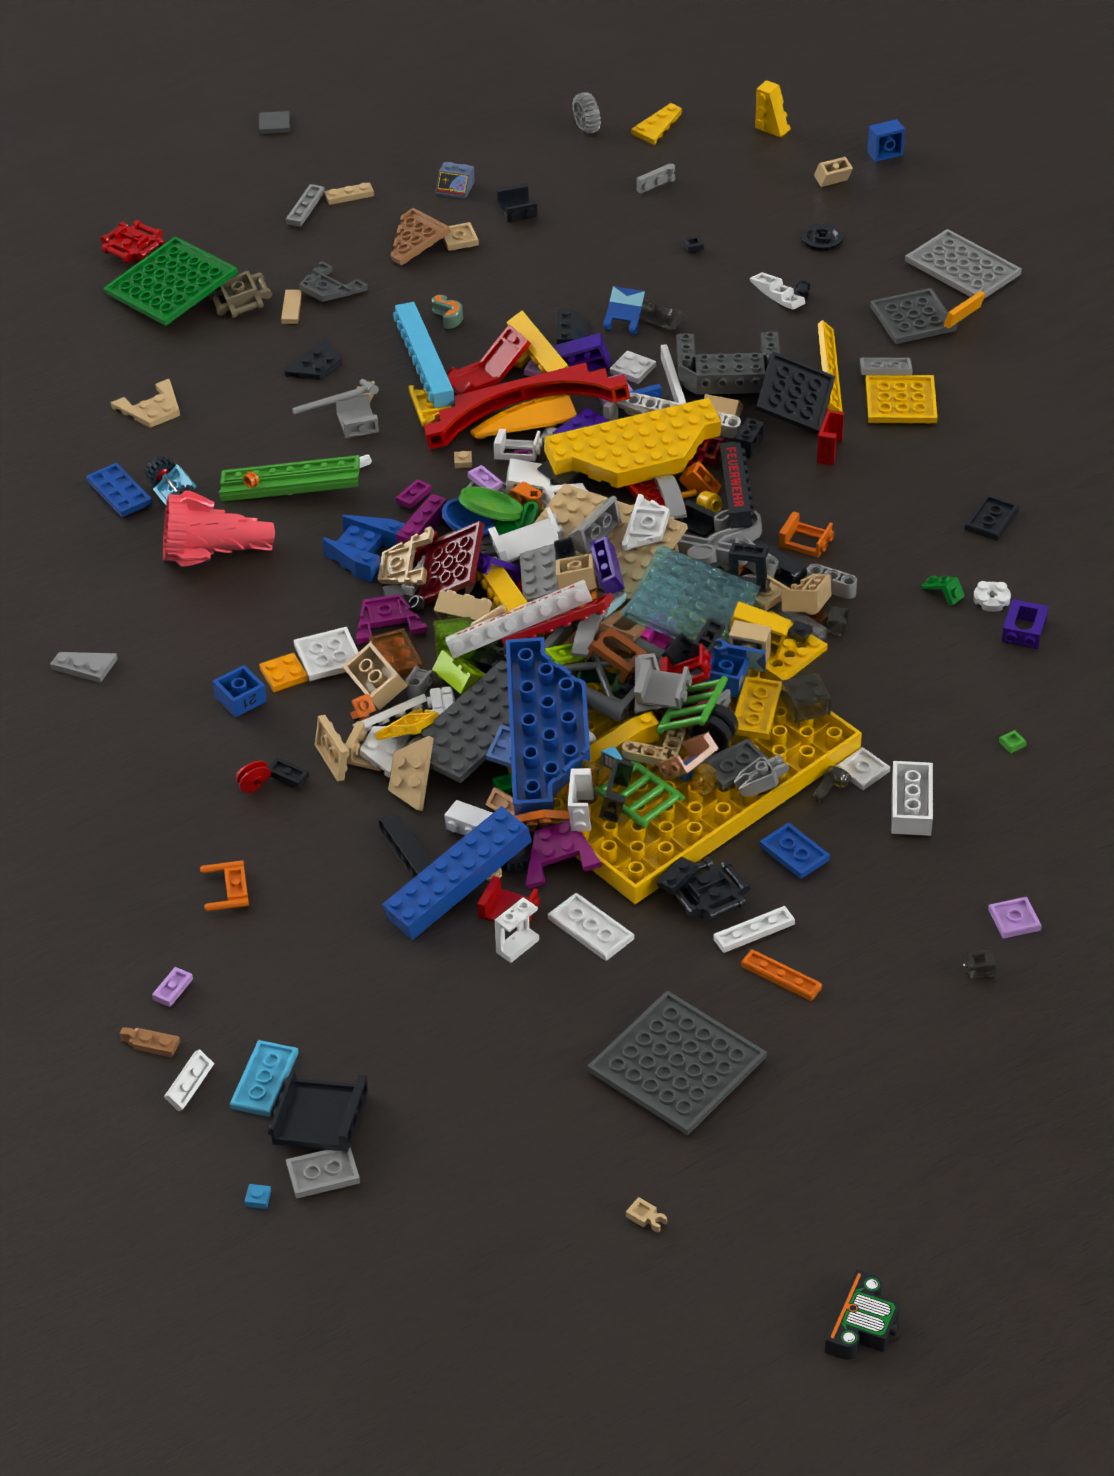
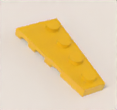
M672 103L668 104L633 127L631 134L655 145L657 139L663 136V132L667 131L670 128V124L674 123L682 114V108Z

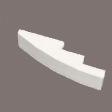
M763 272L750 278V282L761 292L787 308L793 310L805 304V298L795 295L793 288L783 285L781 278Z

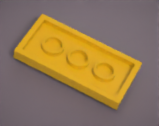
M745 676L734 714L739 723L735 735L769 739L783 682Z

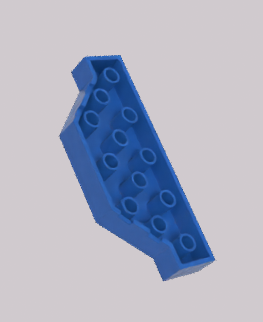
M544 637L506 640L514 815L543 809L554 810L553 797L570 781L571 769H583L591 761L586 682L580 678L577 679L564 666L551 660V657L545 652Z

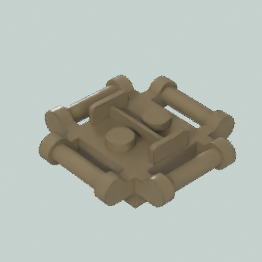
M244 271L233 276L211 292L209 298L213 300L217 314L223 316L226 311L230 310L232 317L235 318L238 317V314L258 307L259 309L264 307L262 298H271L272 292L267 287L263 274L256 273L250 275L249 271ZM255 282L259 284L261 290H257ZM223 295L226 303L221 304L218 297Z

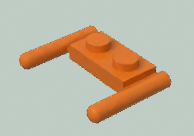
M243 860L200 867V872L203 874L219 871L225 872L228 901L205 904V911L249 906Z

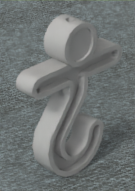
M727 509L713 517L716 533L708 538L684 534L678 541V549L680 554L688 555L689 570L693 571L719 560L729 564L728 552L732 543H735L736 538L743 537L752 542L760 537L762 533L760 514L754 510L755 519H752L751 527L731 529ZM738 560L739 566L745 565L748 562Z

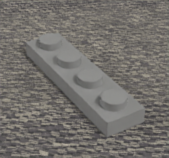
M310 184L287 216L286 224L301 227L324 194L325 188Z

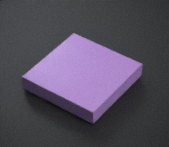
M1027 897L990 904L988 907L1002 939L1041 931L1042 925Z

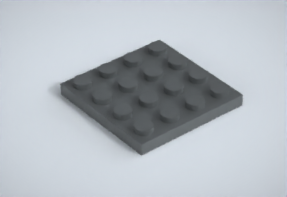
M931 288L870 301L871 309L895 344L957 331V324L949 329L944 326L948 311Z

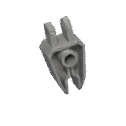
M781 755L772 757L769 760L765 757H759L740 771L734 783L736 789H739L741 796H754L776 787L779 782L778 777L784 775L790 768L787 763H783L784 760Z

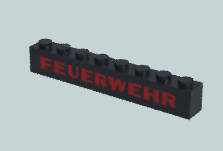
M740 441L719 443L730 528L751 527L752 519H755L745 447L741 448Z

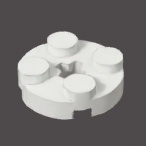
M981 581L974 590L973 600L976 605L977 603L981 605L983 610L996 612L1003 610L1004 606L1010 604L1011 593L1004 582Z

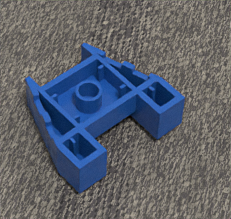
M343 515L344 533L337 541L323 538L324 555L330 560L340 563L343 569L350 570L356 578L372 583L378 576L380 568V557L376 553L382 546L391 548L397 545L396 534L405 523L387 518Z

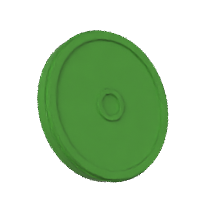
M466 487L462 489L459 495V501L465 508L487 518L515 521L520 519L523 506L519 501L493 489Z

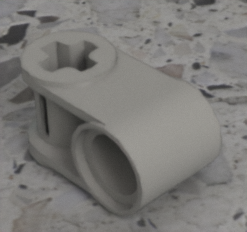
M415 666L406 678V683L408 684L406 696L412 699L424 694L433 683L434 671L423 670L419 666Z

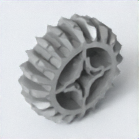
M583 92L576 95L572 102L576 125L583 130V133H595L599 130L601 124L597 102L591 93Z

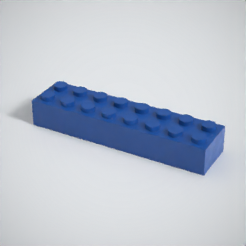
M501 806L382 904L386 918L411 940H414L532 842L528 827Z

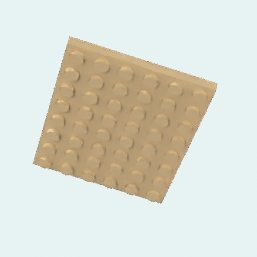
M564 483L546 508L550 507L552 514L556 513L559 521L557 525L562 526L564 531L562 539L568 538V534L595 507L608 498ZM617 501L622 522L607 538L615 547L625 589L618 592H625L627 594L625 602L628 603L651 580L688 528L686 523L669 518L662 541L629 550H622L621 545L634 506ZM546 508L534 523L548 518ZM576 551V556L583 555L582 553ZM520 559L512 561V563L520 565ZM598 581V585H599L598 591H603V592H605V591L603 590V588L600 586L599 581Z

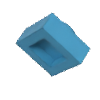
M249 1184L245 1198V1207L267 1209L271 1195V1186Z

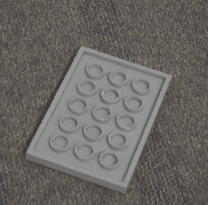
M949 229L905 256L907 263L969 297H972L979 291H983L986 293L984 296L986 298L1022 274L1020 267Z

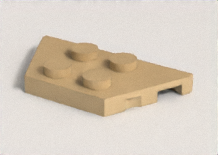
M427 736L395 751L392 761L388 790L419 811H423L434 740L431 736Z

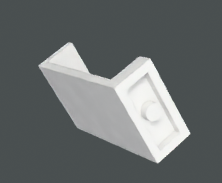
M550 507L546 508L547 519L500 536L495 527L489 528L490 538L499 559L512 562L520 559V553L554 544V541L562 539L564 531L561 525H557L559 521L556 513L552 514Z

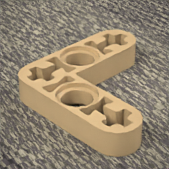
M684 727L668 730L662 747L626 741L622 744L621 755L628 760L657 766L656 763L666 760L668 755H671L670 758L680 755L686 730ZM668 745H675V746H677V747L672 748V747H669ZM645 753H652L653 756L645 755Z

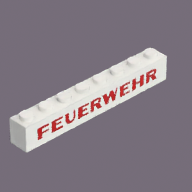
M582 580L446 637V643L452 657L455 658L593 600L585 580Z

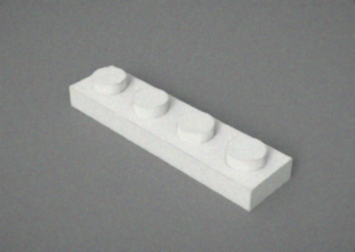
M425 694L416 696L359 722H364L365 731H369L372 729L373 724H385L390 721L389 717L395 715L398 718L405 715V710L411 708L413 711L423 707L421 703L426 702L427 699Z
M783 906L715 933L713 940L722 952L725 953L795 925V919L788 909Z

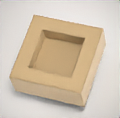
M471 451L454 452L455 468L472 467Z

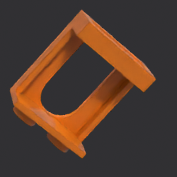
M792 512L779 532L778 546L819 558L821 553L825 552L827 543L832 541L834 537V531H832L833 523L830 522L826 530L800 523V513ZM795 532L819 539L816 548L794 543L790 540Z

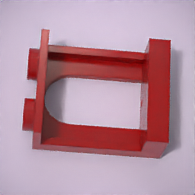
M700 644V656L672 666L667 656L661 658L660 671L682 674L684 666H687L689 671L701 667L703 672L692 677L691 685L710 679V671L712 670L710 660H712L710 651L708 649L705 650L703 644Z

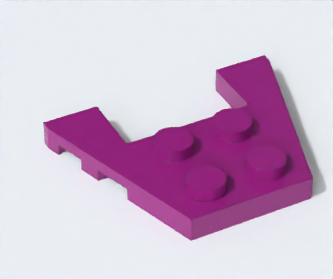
M400 594L363 600L360 622L358 623L356 644L373 642L371 628L408 623L411 635L427 633V625L422 623L420 617L412 612L411 607Z
M570 819L535 830L526 879L528 889L546 884L543 866L577 855L581 856L582 866L585 871L602 866V863L582 832L571 831Z

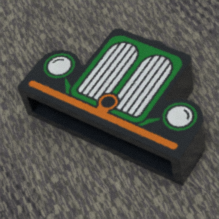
M856 1269L826 1337L824 1353L850 1360L857 1356L859 1344L884 1352L891 1336H896L899 1328V1323L897 1322L900 1304L881 1297L882 1281L878 1276Z

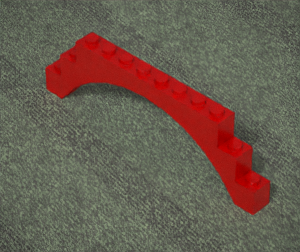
M586 363L456 395L454 396V407L439 410L441 421L424 425L429 448L431 450L447 446L459 432L476 420L505 406L529 399L555 395H584L598 397L613 403L631 399L625 374L608 378L605 368L588 372Z

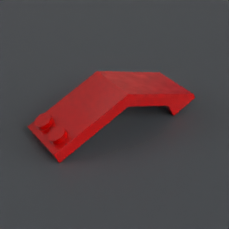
M509 324L480 361L458 370L453 366L447 372V377L453 390L460 395L499 384L528 349L531 342Z

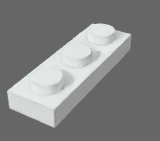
M200 1049L195 1051L164 1098L177 1111L183 1110L214 1063Z

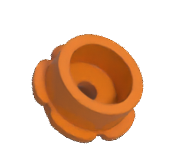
M248 471L243 476V481L248 488L257 487L259 477L256 473Z

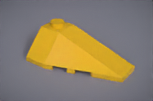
M651 712L641 713L624 719L622 723L617 724L590 744V766L601 762V751L604 749L615 747L621 755L622 744L626 741L644 744L658 741L659 734L656 730L659 722Z

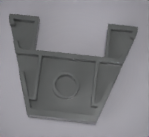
M323 261L319 263L318 268L315 267L312 270L311 275H307L299 284V290L322 302L368 290V284L358 279L344 285L328 277L327 275L332 272V266Z

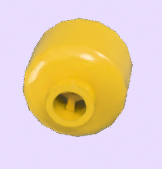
M703 491L696 499V504L715 513H718L722 508L721 497L716 493Z

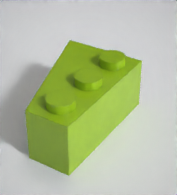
M446 650L441 651L432 669L438 674L439 678L445 680L460 694H464L485 675L484 672L460 656L453 658L451 652Z

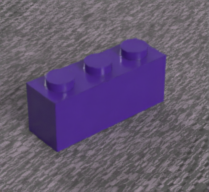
M607 536L591 542L590 547L600 586L606 594L610 592L614 594L625 589L613 544Z

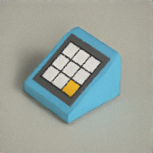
M615 747L601 751V764L611 770L615 758L622 759Z

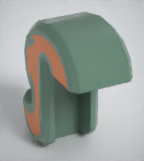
M436 295L432 298V312L443 316L444 329H452L461 324L463 320V307L461 303L455 300H447V297L444 295Z

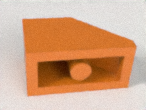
M699 461L687 467L679 478V481L688 490L696 489L697 494L703 491L718 494L722 486Z

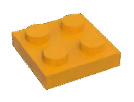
M294 653L259 664L260 670L273 692L308 681V675Z

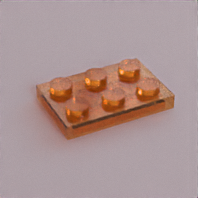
M404 628L369 638V643L371 642L399 675L412 672L415 666L423 669L422 661Z

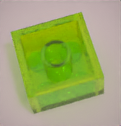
M471 617L434 621L437 659L442 650L450 651L446 643V637L471 627ZM472 650L460 655V657L464 660H469L475 655V651Z

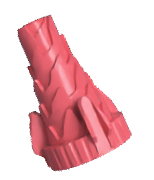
M186 490L181 495L168 494L163 534L164 561H176L180 567H187L210 560L211 554L214 555V552L232 553L233 550L247 549L272 550L275 538L274 523L257 521V518L244 517L240 514L225 513V510L213 509V501L192 491Z

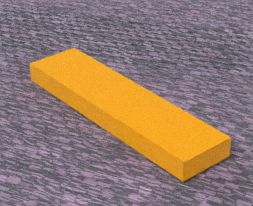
M979 291L949 311L944 326L949 329L980 308L986 293Z

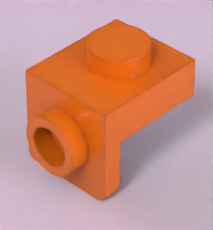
M368 693L352 700L355 709L350 712L352 719L359 718L361 721L371 717L369 713L376 711Z

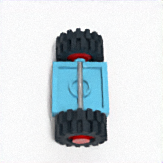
M159 455L157 459H152V463L150 461L147 463L149 467H145V477L154 487L153 490L165 505L168 494L181 495L187 490L200 495L195 489L197 486L170 457L162 455L161 458Z

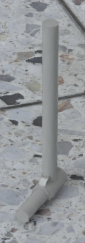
M361 379L360 385L363 386L361 388L294 407L292 411L295 415L361 394H377L379 388L372 382Z

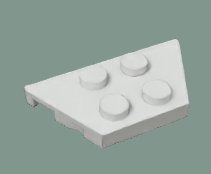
M638 494L621 545L622 550H629L662 541L670 516L669 508L658 505L653 500L648 501L644 499L642 494Z
M373 726L360 749L359 755L369 761L375 768L380 767L385 771L384 775L390 777L394 752L407 745L412 735L407 734L377 740L375 733L386 726Z

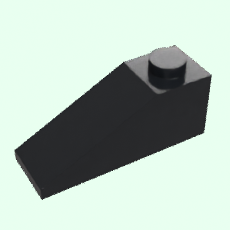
M708 618L694 641L686 661L700 656V644H703L705 650L708 649L711 654L716 646V639L721 637L726 626Z

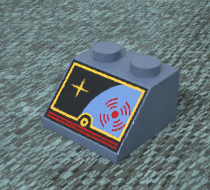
M444 162L439 170L436 195L466 199L475 182L474 166Z

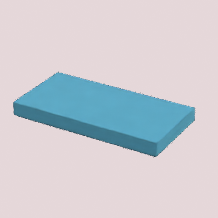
M258 1040L232 1097L230 1109L271 1117L280 1093L284 1088L285 1079L289 1076L299 1053L298 1048Z

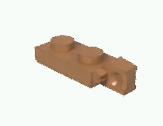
M123 1027L120 1032L121 1042L129 1043L128 1045L133 1046L134 1050L171 1058L180 1043L179 1036L141 1028Z

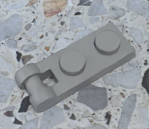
M667 164L637 177V192L641 194L666 182L675 181V165Z

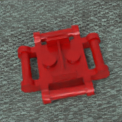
M135 220L131 227L125 222H121L117 228L100 238L103 244L101 251L117 256L126 263L130 261L137 263L165 244L162 239L163 231L144 225L139 220Z

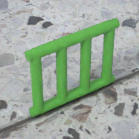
M722 676L721 679L688 686L687 694L712 688L715 689L712 692L688 696L682 706L709 700L707 704L678 710L668 708L656 732L663 734L664 731L699 724L703 726L718 701L728 678ZM702 713L701 716L670 722L673 718Z
M632 760L631 763H634L632 773L637 771L643 776L619 794L627 798L649 781L657 786L627 807L623 804L621 812L646 828L649 825V821L678 800L682 802L685 796L640 763ZM609 781L600 787L595 786L594 788L603 799ZM663 791L671 795L643 817L635 812Z

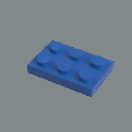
M789 822L760 841V847L800 879L830 860L829 853Z

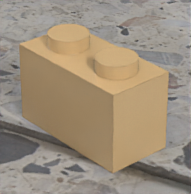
M842 157L819 163L814 176L819 185L824 187L847 181L853 168L848 159Z

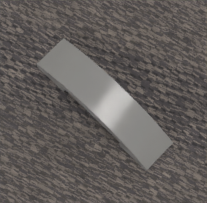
M669 474L653 477L657 490H660L665 507L670 510L669 517H674V519L687 517L684 501L674 476Z
M609 607L605 613L596 615V613L591 614L588 619L579 622L573 643L572 656L586 657L589 650L587 648L595 640L601 621L605 620Z

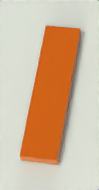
M753 949L741 961L742 968L809 1001H812L822 989V983Z

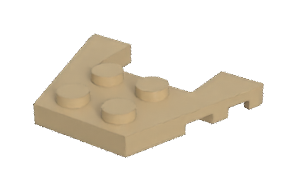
M170 379L155 384L156 390L160 394L146 401H141L134 406L125 397L111 402L112 409H119L122 411V414L126 416L131 415L134 417V420L150 428L180 416Z
M431 526L426 528V532L423 534L411 536L410 541L404 544L400 542L382 552L377 579L381 584L424 585L426 583L427 570L424 567L412 570L416 548L433 542L434 530Z

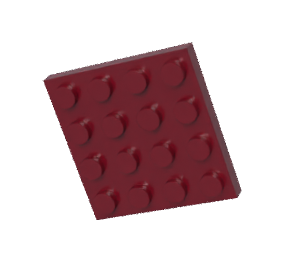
M478 521L427 544L423 565L427 570L426 583L420 585L418 596H422L425 599V604L437 600L440 590L456 592L474 584L484 531V524Z

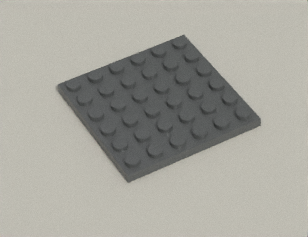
M666 991L587 1066V1071L688 1136L767 1057V1052L676 995Z

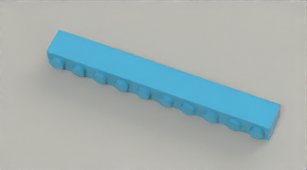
M415 303L395 305V312H393L394 321L397 322L398 330L401 331V337L404 339L406 348H408L409 356L412 357L413 365H416L417 374H420V381L422 384L424 383L425 393H428L429 402L433 403L434 408L454 405V390Z

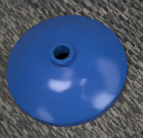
M459 498L451 499L443 506V519L454 531L480 521L484 524L483 535L489 533L488 529L494 526V519L468 510L460 503Z

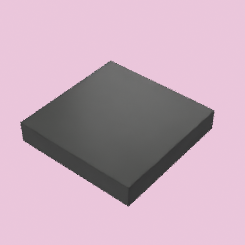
M289 111L259 113L260 134L290 132Z

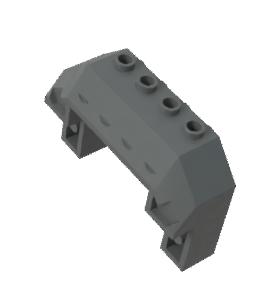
M761 332V353L695 355L694 334H677V364L680 385L695 394L760 393L771 353L774 351L780 354L778 332Z

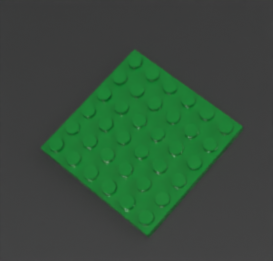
M175 236L109 283L103 290L105 294L166 326L226 281L230 280L238 273V270L235 266Z

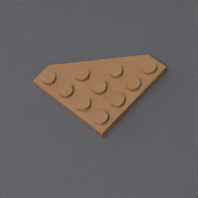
M412 208L400 218L401 224L398 225L397 238H395L393 244L394 250L390 255L392 261L400 265L406 264L410 259L419 255L423 250L431 247L435 242L450 233L449 226Z

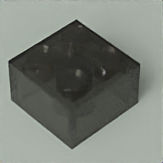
M818 672L782 681L781 699L794 723L830 715L831 696Z

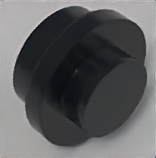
M415 595L409 600L408 604L413 613L423 610L425 599L422 596Z

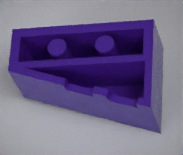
M601 333L553 346L569 367L586 363L587 369H590V371L604 368L606 371H610L611 357Z

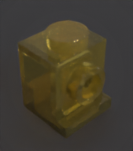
M707 761L700 763L693 769V781L690 782V786L703 797L717 789L718 771Z

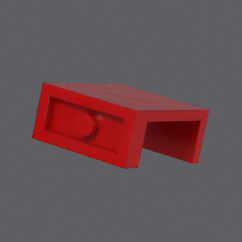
M827 410L818 434L817 463L834 465L836 441L842 442L843 412Z
M493 876L477 903L478 917L495 922L496 918L523 897L536 907H539L538 889L534 888L529 897L501 889V878Z

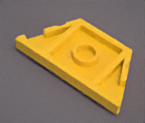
M413 385L409 386V393L422 427L439 420V410L452 407L448 405L434 408L433 403L429 402L428 393H425L424 388L423 390L414 389Z
M417 708L375 733L376 739L382 740L407 734H420L422 729L434 723L435 719L439 716L438 712L426 709L424 710L425 713H423L422 708Z

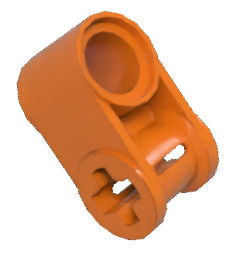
M523 481L509 491V496L519 501L523 507L527 502L534 501L538 504L539 511L542 509V503L540 502L542 492L527 482Z

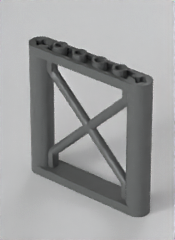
M578 619L572 621L571 625L564 628L558 626L545 640V648L562 645L577 631L580 621ZM637 638L634 641L636 645L648 652L647 654L655 653L660 669V659L663 658L661 655L665 649L642 638ZM596 653L591 656L593 662L562 665L570 672L596 669L605 695L586 686L587 708L618 723H622L635 708V686L622 700L615 697L603 669L614 666L606 660L600 661L599 655ZM625 658L624 660L629 662L632 658Z

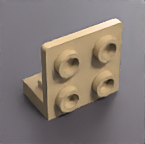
M357 721L345 743V746L349 749L347 764L381 771L380 767L375 768L369 761L359 755L360 749L367 738V731H365L364 722Z

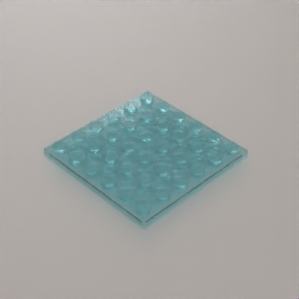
M659 544L623 617L674 639L682 632L692 643H694L706 621L710 618L726 626L719 639H723L729 644V633L731 630L728 628L738 601L752 606L761 586Z

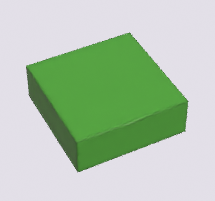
M1015 730L999 737V743L1010 753L1025 747L1027 743Z

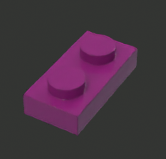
M417 479L396 497V503L411 509L432 491L431 485Z

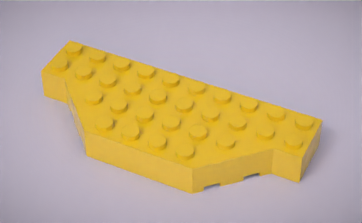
M705 398L545 436L544 452L555 475L569 471L587 474L588 478L599 482L603 480L611 483V486L619 488L652 480L656 476L684 472L687 463L695 455L698 446L706 439L720 436L721 420L710 398Z

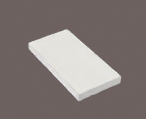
M578 893L573 894L548 913V919L605 961L634 940L632 932Z

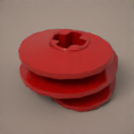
M254 761L237 772V783L241 791L252 793L259 789L262 783L270 777L271 771L265 761Z

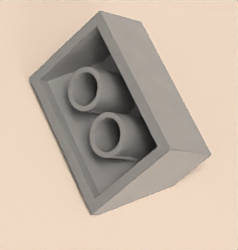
M612 496L602 501L568 534V537L572 538L576 551L583 555L590 554L592 552L590 543L608 536L622 522L617 498Z

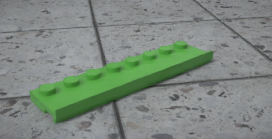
M359 455L222 470L221 490H219L220 500L224 502L358 487L360 458ZM246 472H254L258 475L257 487L248 488L245 485L243 476L246 475Z

